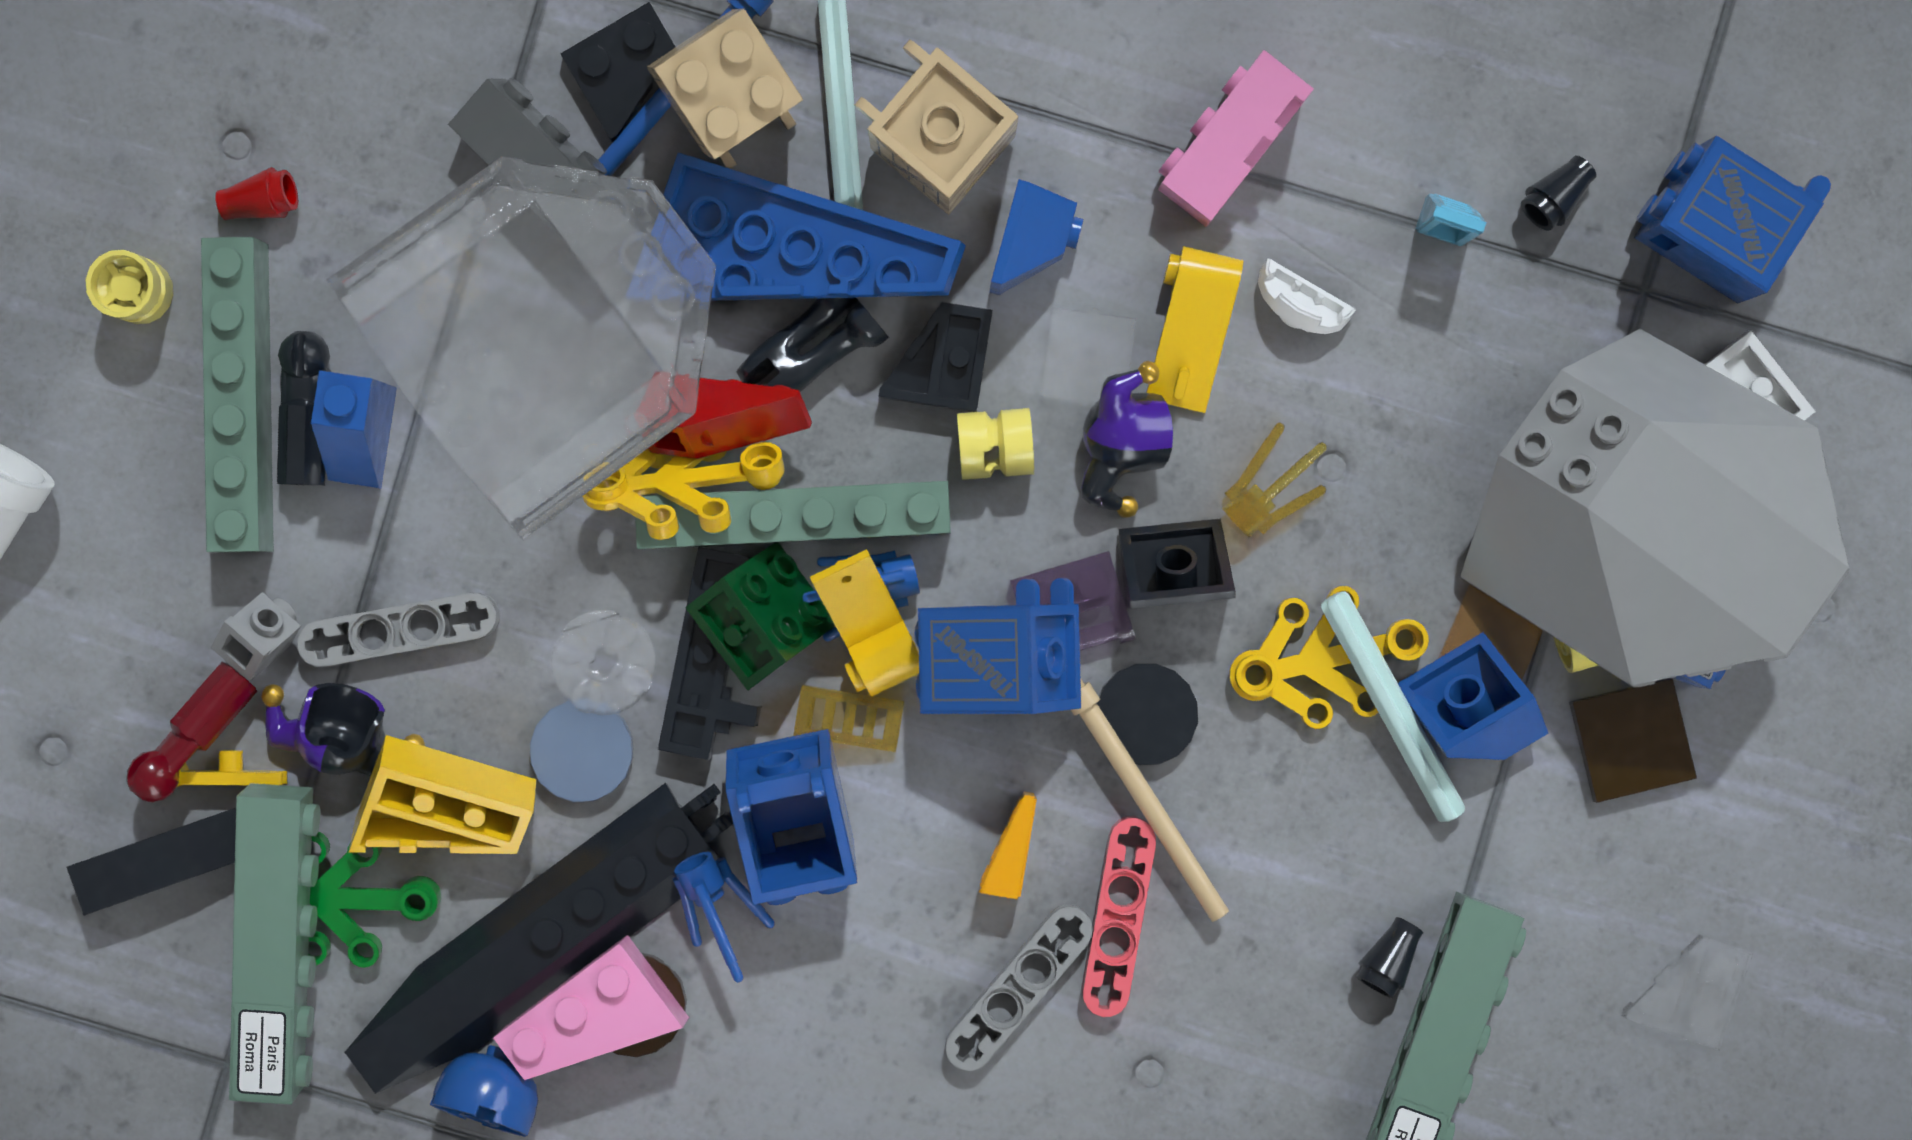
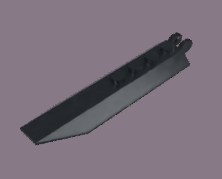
M665 782L419 964L344 1052L375 1094L452 1061L461 1055L479 1049L494 1038L506 1025L628 935L630 937L679 901L681 898L673 882V878L676 877L675 867L685 859L701 852H711L714 860L721 858L711 848L709 842L733 825L731 812H725L720 815L703 832L699 830L690 818V815L697 810L707 807L717 799V795L721 792L715 783L682 807Z

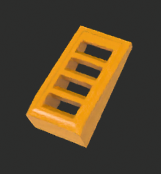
M1024 791L1022 796L1019 797L980 879L979 893L1017 900L1018 897H1021L1037 802L1034 793Z

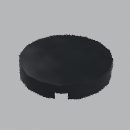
M1156 663L1132 664L1117 671L1102 686L1099 694L1098 706L1137 765H1159L1173 759L1188 746L1193 738L1198 725V703L1190 685L1172 669Z

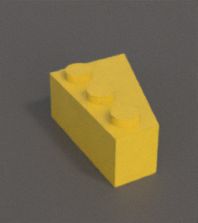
M386 735L355 818L349 853H366V847H399V853H416L417 848H450V853L517 854L534 812L536 779Z

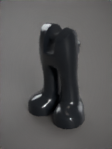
M856 297L817 298L800 317L755 349L740 365L736 373L741 382L756 384L777 368L780 373L765 386L783 385L801 392L827 368L847 354L860 347H877L890 337ZM847 315L844 322L838 325L827 338L807 353L799 355V351L804 345L840 318Z

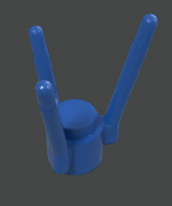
M895 550L870 555L875 566H880L876 568L896 607L909 606L907 597L920 594L918 578L911 555L907 554L897 557ZM853 555L819 557L817 564L820 567H831L837 561H843ZM816 590L803 594V601L806 603L821 600ZM834 627L823 635V639L829 642L841 635L837 628Z
M711 852L695 854L675 867L676 877L673 878L681 898L692 944L695 947H699L702 944L694 907L695 902L696 906L702 907L733 980L740 983L743 980V974L713 905L715 901L724 895L722 888L724 882L728 884L767 928H773L775 922L761 904L753 905L750 892L732 873L725 857L714 860Z

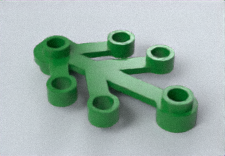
M318 832L316 836H312V841L316 842L321 848V854L318 856L320 864L330 851V842L323 833ZM349 844L347 852L317 880L314 887H310V906H316L317 916L349 947L348 957L350 961L358 967L366 968L372 966L381 955L382 943L376 935L366 933L343 909L400 911L409 920L423 921L431 917L441 902V891L437 883L426 876H414L408 879L401 889L341 887L361 867H369L374 864L382 852V847H372L373 856L365 858L358 853H349ZM412 894L420 895L425 901V907L422 909L413 908L408 902V896ZM315 931L314 936L309 937V941L318 943L322 950L321 955L314 956L316 966L325 960L331 950L329 938L319 931ZM357 944H369L373 949V956L363 957L357 951Z

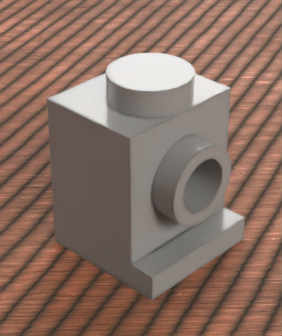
M262 592L234 617L230 616L224 621L211 649L250 682L290 647L301 625L296 622V613L288 602L280 598L272 601Z

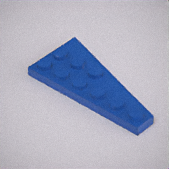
M678 152L626 298L632 302L946 296L950 293L966 245L953 238Z

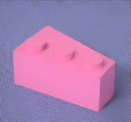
M1263 50L1248 71L1240 66L1226 83L1222 91L1228 97L1219 109L1214 111L1211 107H1208L1190 130L1197 137L1184 153L1177 147L1158 171L1165 177L1158 190L1207 227L1314 88L1267 51Z
M627 935L506 1025L493 1039L522 1078L527 1080L681 1029L688 1021L689 1016Z

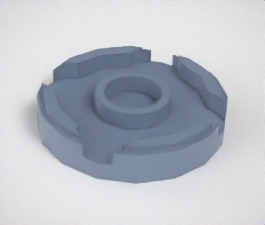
M590 699L569 700L550 709L537 723L530 741L531 765L539 782L553 795L572 802L595 801L613 792L628 776L633 759V736L624 718L609 705Z

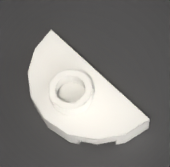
M1267 258L1260 269L1258 285L1263 299L1280 316L1281 320L1290 327L1311 333L1329 334L1340 331L1356 311L1350 305L1273 260Z

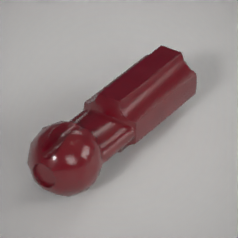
M222 661L170 720L172 731L154 751L142 752L132 760L127 769L126 777L129 790L147 802L162 801L174 793L179 783V770L197 750L207 751L258 692L256 687Z

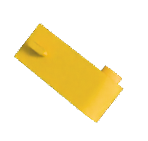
M1182 246L1180 255L1170 253L1163 279V284L1172 286L1170 302L1154 361L1159 368V378L1155 383L1148 384L1146 393L1162 395L1169 405L1202 413L1206 412L1235 303L1244 260Z
M867 549L843 561L839 560L835 565L810 576L812 584L851 655L852 661L844 664L857 692L867 689L870 696L873 697L919 674V651Z

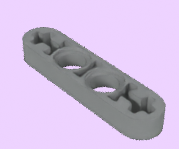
M467 593L317 620L307 624L300 631L297 638V649L306 663L317 667H325L476 640L489 636L496 630L500 621V611L497 603L490 596L483 593ZM476 601L478 609H487L488 619L480 621V630L475 631L472 623L455 624L452 627L456 632V636H448L449 618L443 608L444 605L451 604L450 615L470 611V602ZM421 610L432 612L438 621L436 634L428 640L417 638L411 630L412 617ZM371 619L381 621L387 630V639L378 649L366 647L360 638L362 625ZM349 623L348 640L354 650V654H347L348 644L328 648V657L323 658L320 650H312L310 646L311 641L318 638L319 629H323V633L327 637L345 635L346 632L342 624Z
M1065 904L1055 908L951 1028L946 1038V1053L953 1066L963 1071H974L984 1066L1085 949L1092 938L1093 927L1090 917L1084 909L1072 904ZM1077 916L1081 919L1078 929L1082 935L1077 940L1071 936L1065 938L1058 948L1059 951L1066 953V956L1059 961L1049 947L1038 943V941L1046 935L1050 943H1052L1061 931L1057 921L1061 917L1070 921ZM1034 953L1042 954L1051 964L1048 976L1038 982L1027 980L1021 973V963L1024 958ZM1008 993L1016 1000L1017 1011L1009 1020L999 1021L992 1018L988 1013L987 1004L995 994ZM976 1014H979L987 1027L1000 1033L996 1038L992 1039L988 1031H986L978 1041V1048L981 1054L975 1057L973 1054L968 1053L962 1058L957 1054L960 1045L956 1039L960 1035L969 1039L979 1029V1024L971 1020Z

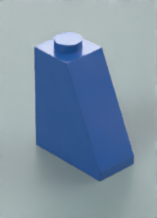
M319 370L311 425L328 481L382 488L397 387L372 378Z

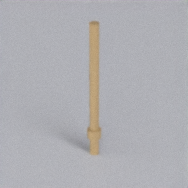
M1081 679V709H1073L1071 712L1074 716L1078 714L1081 716L1210 920L1214 922L1222 918L1229 912V909L1097 704L1100 698L1090 682L1084 683Z

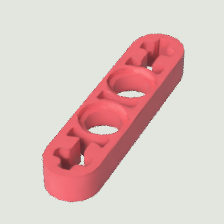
M1126 816L1119 819L1109 832L1093 921L1092 938L1088 949L1082 984V996L1087 1008L1093 1014L1101 1017H1112L1119 1014L1126 1007L1129 1000L1156 848V836L1152 827L1144 819L1136 816ZM1130 826H1137L1139 835L1146 838L1145 846H1136L1133 856L1134 864L1144 863L1141 873L1129 867L1112 868L1114 858L1122 862L1125 860L1126 846L1118 842L1119 834H1128ZM1120 876L1132 878L1138 886L1136 898L1127 905L1116 904L1109 897L1111 882ZM1111 927L1121 928L1129 936L1127 949L1117 956L1108 955L1100 948L1102 933ZM1099 960L1110 966L1126 965L1123 974L1113 970L1112 986L1115 990L1120 991L1119 997L1110 998L1107 1005H1099L1098 996L1091 993L1092 987L1102 986L1105 970L1104 968L1094 969L1095 961Z

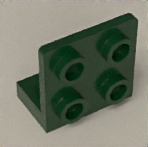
M779 543L772 544L721 578L685 607L747 691L835 627L822 600L809 603L803 601L804 593L815 590L800 572L794 559L785 552Z

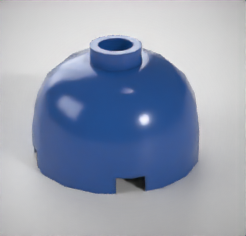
M489 1045L486 1054L466 1053L455 1058L444 1068L434 1088L430 1105L465 1120L469 1118L482 1123L483 1126L526 1137L536 1116L538 1105L537 1086L533 1078L527 1080L522 1078L500 1047Z

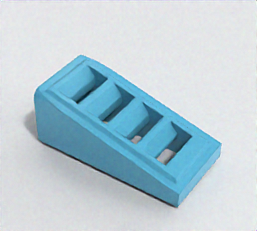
M1429 194L1425 198L1415 229L1419 233L1463 246L1482 234L1487 222L1471 205L1438 194Z

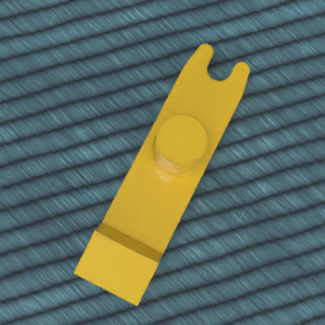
M219 750V770H189L185 763L179 770V783L177 787L182 785H249L250 783L283 785L287 784V771L243 770V750Z

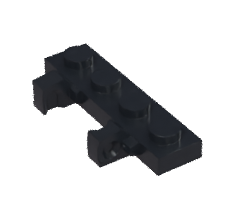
M698 547L687 606L721 578L750 560L751 557ZM687 609L679 640L658 750L710 760L716 732L729 734L731 723L750 727L758 726L762 706L748 705L740 701L731 700L733 687L726 686L729 666Z

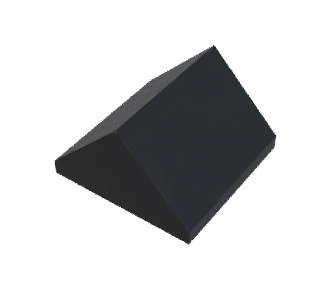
M1221 518L1119 529L1126 608L1135 609L1236 598Z

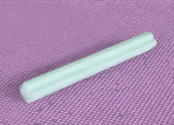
M818 0L834 201L863 210L846 0Z
M1345 591L1333 594L1321 603L1323 613L1437 820L1449 822L1456 819L1465 811V805L1350 595Z

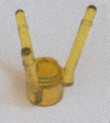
M1277 423L1238 481L1224 493L1230 500L1221 509L1248 538L1258 530L1264 535L1274 524L1326 493V487L1319 485L1270 513L1276 507L1271 500L1327 450L1325 443H1318L1264 492L1256 484L1247 490L1246 488L1285 429L1283 423Z

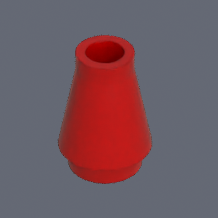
M273 167L229 188L218 190L215 196L218 212L225 221L236 218H285L289 211L298 208L299 202L297 187L291 174L285 169L277 171Z

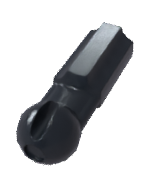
M295 331L284 339L278 352L282 368L281 405L279 406L277 484L325 486L326 471L313 432L311 419L319 370L326 371L330 360V353L324 339L315 332Z

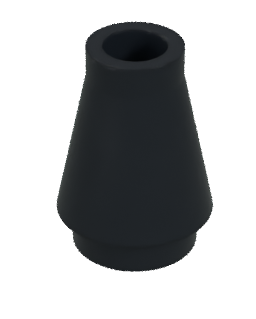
M1575 155L1568 163L1526 189V197L1521 201V208L1524 214L1533 224L1546 231L1552 230L1555 225H1564L1589 184L1597 177L1594 167L1583 157Z
M1396 917L1391 927L1359 961L1358 964L1362 968L1356 978L1376 992L1393 998L1398 989L1404 990L1418 941L1423 931L1412 923Z

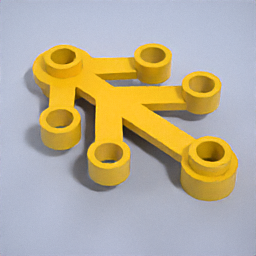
M644 441L643 448L621 466L615 463H602L588 470L584 477L581 493L584 502L589 507L604 511L620 508L646 522L650 537L657 540H665L673 537L679 530L675 509L669 505H655L641 495L657 493L698 515L700 526L704 531L717 533L727 529L731 524L728 503L722 498H711L694 488L748 481L756 489L767 490L779 484L785 468L781 449L769 442H759L745 448L740 456L741 462L694 468L701 461L713 462L721 459L727 451L700 459L650 453ZM649 467L659 469L656 473L641 475Z
M1337 586L1330 590L1327 598H1329L1333 594L1345 591L1350 595L1358 609L1359 596L1351 587ZM1298 598L1284 599L1278 605L1276 610L1277 620L1259 650L1242 652L1234 659L1229 670L1231 686L1239 696L1251 701H1261L1272 697L1298 713L1303 723L1314 729H1322L1329 725L1333 718L1331 705L1321 698H1308L1282 679L1305 675L1349 702L1356 714L1363 717H1372L1379 713L1375 705L1369 711H1362L1357 701L1361 693L1367 692L1365 687L1333 669V667L1350 664L1351 662L1341 644L1328 647L1336 634L1324 613L1299 654L1278 659L1294 628L1302 627L1309 618L1307 604ZM1291 603L1297 604L1302 610V616L1296 623H1289L1284 618V609ZM1412 619L1397 620L1387 628L1385 634L1373 636L1382 656L1391 654L1397 659L1406 661L1415 660L1422 656L1429 643L1425 627ZM1406 629L1411 632L1413 643L1409 648L1403 650L1397 646L1396 636L1401 630ZM1252 665L1260 666L1264 672L1263 680L1257 685L1249 684L1245 677L1247 669ZM1320 703L1325 708V717L1321 722L1313 723L1308 718V709L1311 705Z

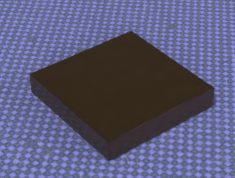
M1673 678L1655 681L1656 684L1628 687L1569 702L1593 802L1599 803L1697 779Z

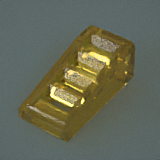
M803 684L793 736L828 729L833 743L896 752L905 701L878 696L871 697L867 694ZM816 698L826 699L821 728L811 727ZM837 701L847 703L842 732L832 730ZM857 705L867 706L862 735L852 734ZM878 708L888 709L883 739L873 737Z

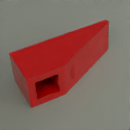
M657 372L635 423L650 453L700 459L809 429L812 420L800 391L797 389H791L783 385L772 387L748 384L735 379L723 381L699 378L686 373L674 375Z

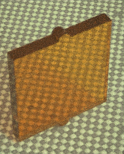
M1469 584L1440 654L1445 655L1484 632L1522 680L1543 630Z

